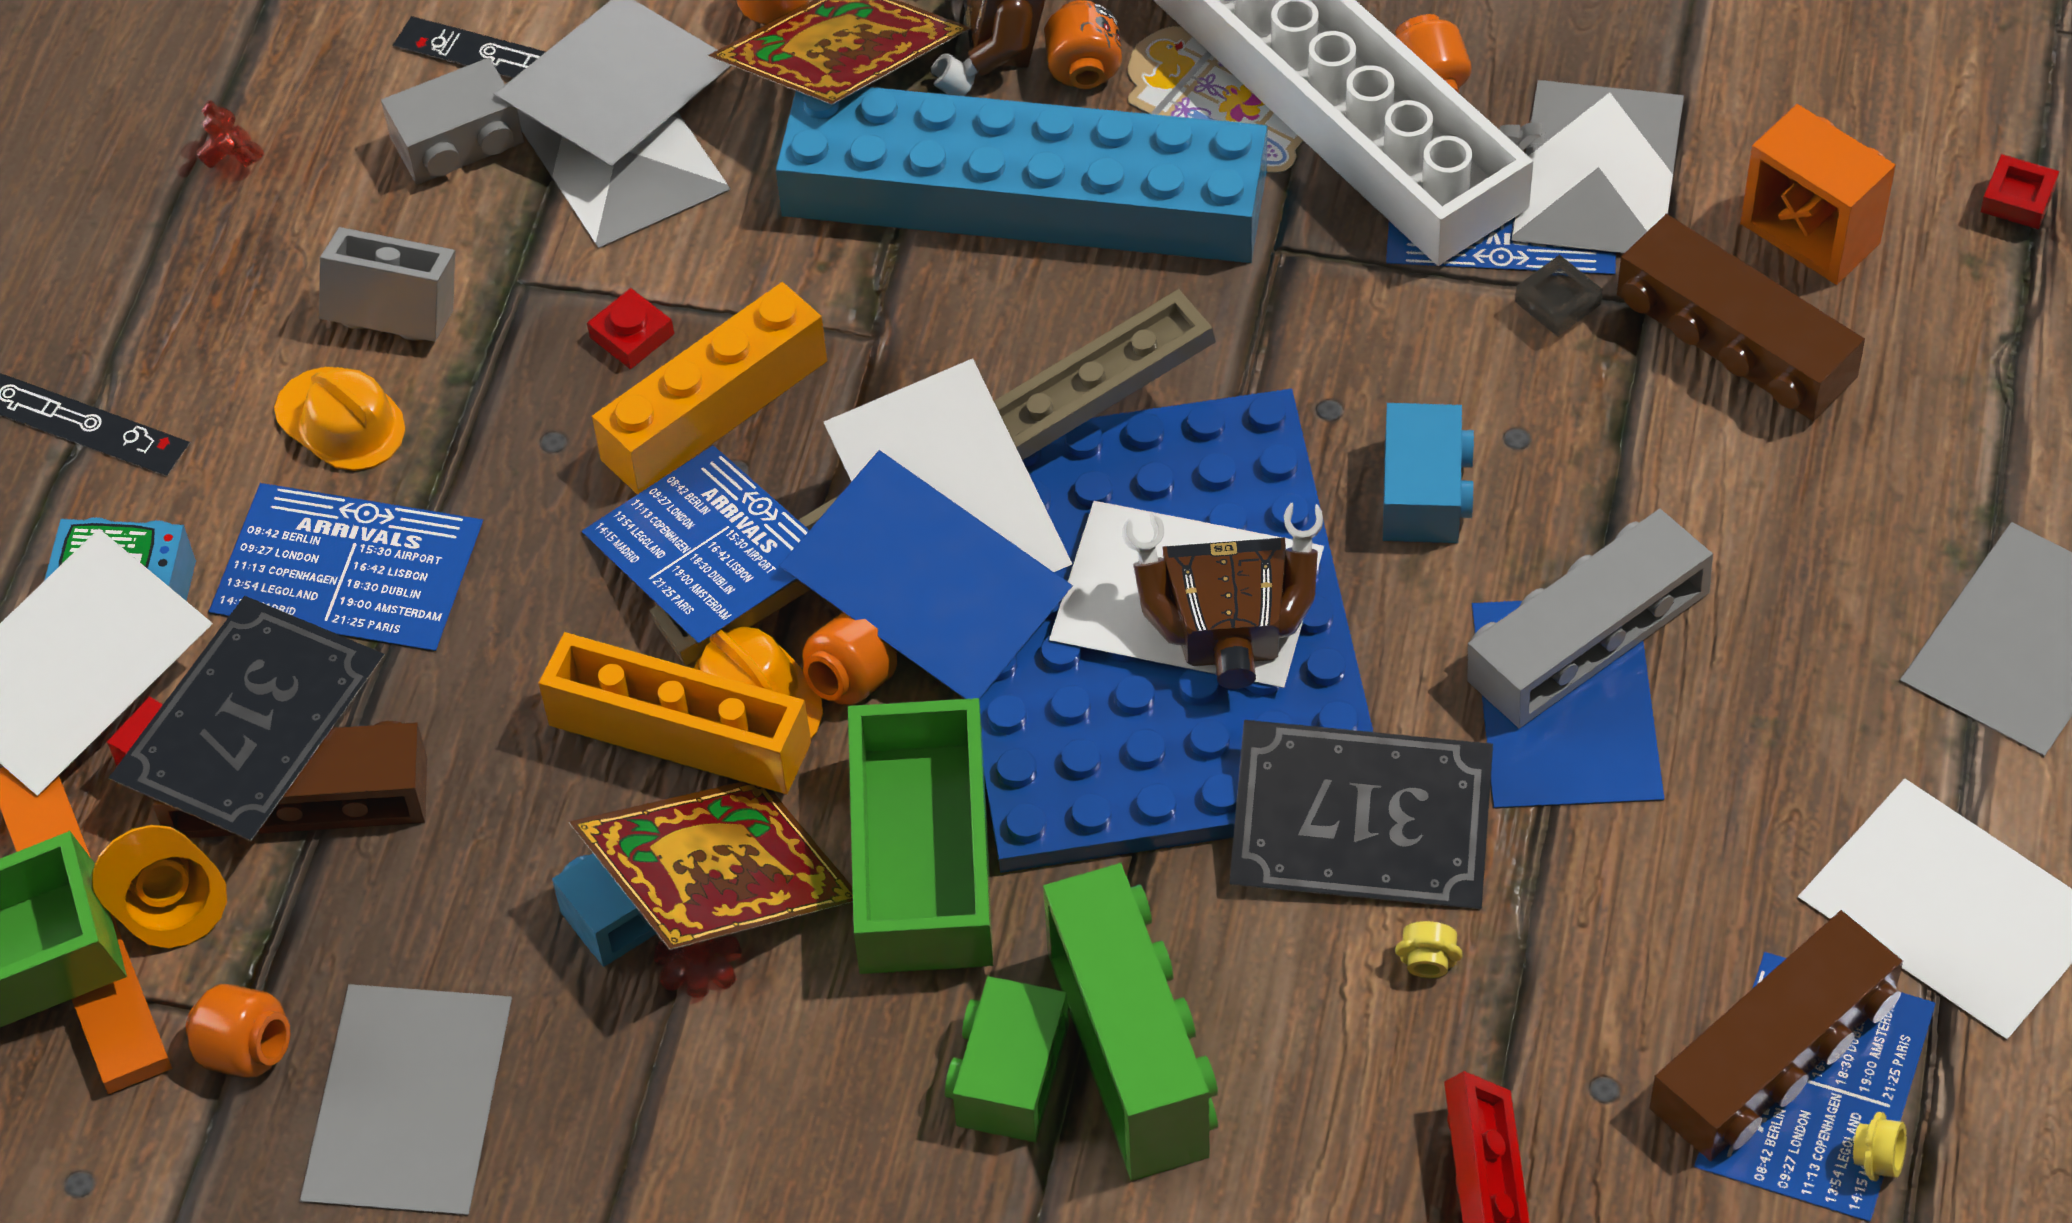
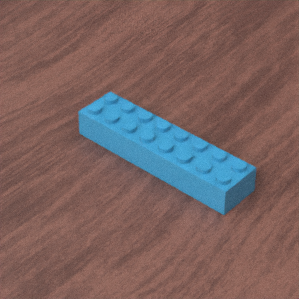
M863 87L831 105L795 91L776 167L781 214L785 217L1252 263L1267 174V125Z

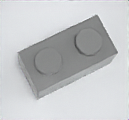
M489 57L381 99L390 138L416 185L438 176L447 175L453 170L491 155L500 154L511 147L524 143L517 108L494 95L505 84Z
M339 227L320 256L319 319L338 322L353 329L368 328L398 334L408 340L436 342L453 312L455 250Z

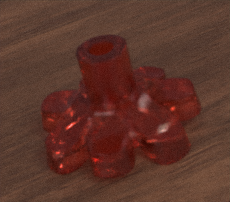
M208 100L202 108L205 118L201 124L209 133L210 138L196 151L198 158L206 166L213 168L221 159L229 155L234 156L243 166L249 167L265 155L260 145L250 141L252 139L245 129L240 125L233 126L236 118L230 110L221 106L217 107L212 100Z
M720 936L671 950L661 941L656 946L654 961L658 965H665L659 977L663 987L674 991L687 981L688 995L700 998L708 994L709 980H712L713 983L722 989L730 988L735 983L737 976L729 962L738 960L742 955V949L737 938L732 936Z

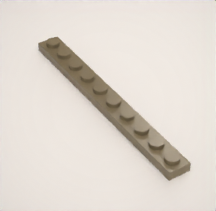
M1177 289L996 399L994 403L1021 459L1024 460L1214 344L1216 340L1213 327L1181 290ZM840 495L798 521L810 530ZM795 579L723 627L722 630L751 627L811 589L798 579ZM659 605L649 610L656 626L685 666L702 656L706 645L710 642V636L698 643Z

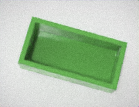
M979 698L848 706L853 925L859 974L993 966L983 737Z
M70 831L0 858V1027L127 977L111 913L100 903L92 890V870L95 863Z
M1122 863L1043 885L1048 956L1061 991L1067 992L1070 1016L1130 1180L1134 1181L1210 1158L1209 1131L1218 1128L1217 1115L1211 1097L1218 1096L1217 1083L1208 1057L1204 1055L1196 1058L1189 1039L1194 1038L1196 1033L1193 1018L1185 998L1182 997L1174 1000L1167 982L1173 980L1174 976L1167 949L1162 940L1152 943L1145 925L1152 924V917L1142 886L1130 887Z

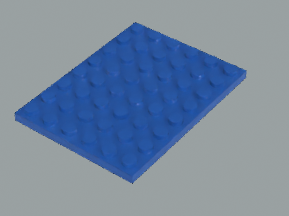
M1292 388L1093 417L1022 460L1072 562V565L1054 572L1067 582L1093 501L1282 538L1285 537L1292 540L1293 536L1289 534L1284 523L1285 510L1290 503H1293L1291 523L1293 527L1300 531H1307L1314 526L1316 522V504L1320 508ZM1324 521L1320 532L1312 538L1313 544L1324 546L1316 574L1315 599L1303 620L1284 688L1254 682L1245 688L1227 689L1218 684L1217 674L1050 641L1049 638L1061 601L979 699L985 788L1000 873L1234 838L1244 720L1374 732Z

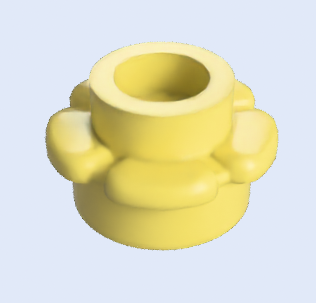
M1422 921L1407 925L1403 930V941L1399 942L1395 948L1396 955L1400 957L1401 962L1407 965V970L1413 975L1424 978H1438L1446 975L1448 968L1454 967L1457 961L1462 958V950L1457 946L1456 930L1438 922Z
M1877 1112L1874 1115V1119L1870 1121V1124L1860 1123L1857 1127L1853 1145L1854 1164L1864 1166L1866 1175L1872 1181H1877L1880 1175L1897 1178L1901 1173L1905 1158L1906 1126L1904 1122L1886 1120L1884 1112Z

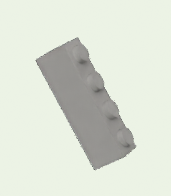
M1660 508L1640 523L1635 521L1628 524L1618 533L1614 541L1593 556L1585 555L1579 558L1570 567L1567 574L1545 589L1539 588L1532 591L1516 610L1497 623L1490 622L1481 627L1468 643L1467 681L1520 729L1709 594L1713 553Z

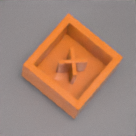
M1796 104L1752 145L1740 224L1835 285H1838L1881 243L1896 164L1886 159L1876 149L1867 147L1842 132L1829 120L1818 117L1799 104Z

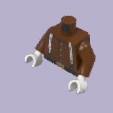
M964 0L967 26L971 27L968 30L969 58L962 63L947 53L938 57L931 67V72L939 77L934 82V86L949 95L964 96L972 87L975 74L978 72L984 76L999 66L1028 68L1045 0Z
M1290 503L1286 508L1284 523L1289 534L1293 536L1292 547L1287 549L1285 537L1162 546V558L1157 556L1156 546L1162 541L1164 536L1162 519L1155 513L1150 514L1154 536L1150 542L1143 543L1134 537L1132 520L1129 518L1122 529V537L1125 544L1130 549L1137 551L1139 561L1133 564L1144 617L1168 643L1181 645L1188 664L1192 666L1216 665L1217 681L1220 686L1227 689H1241L1250 686L1256 679L1255 662L1271 661L1278 657L1280 638L1295 634L1314 602L1318 551L1312 549V538L1320 532L1323 525L1322 511L1317 504L1315 507L1316 522L1307 531H1300L1293 527L1291 523L1293 503Z

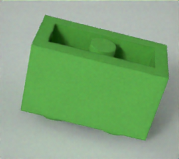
M987 976L981 1000L970 999L965 1012L962 1038L968 1040L964 1057L963 1059L954 1057L947 1073L945 1097L954 1100L956 1126L1036 1143L1069 1027L1067 992Z

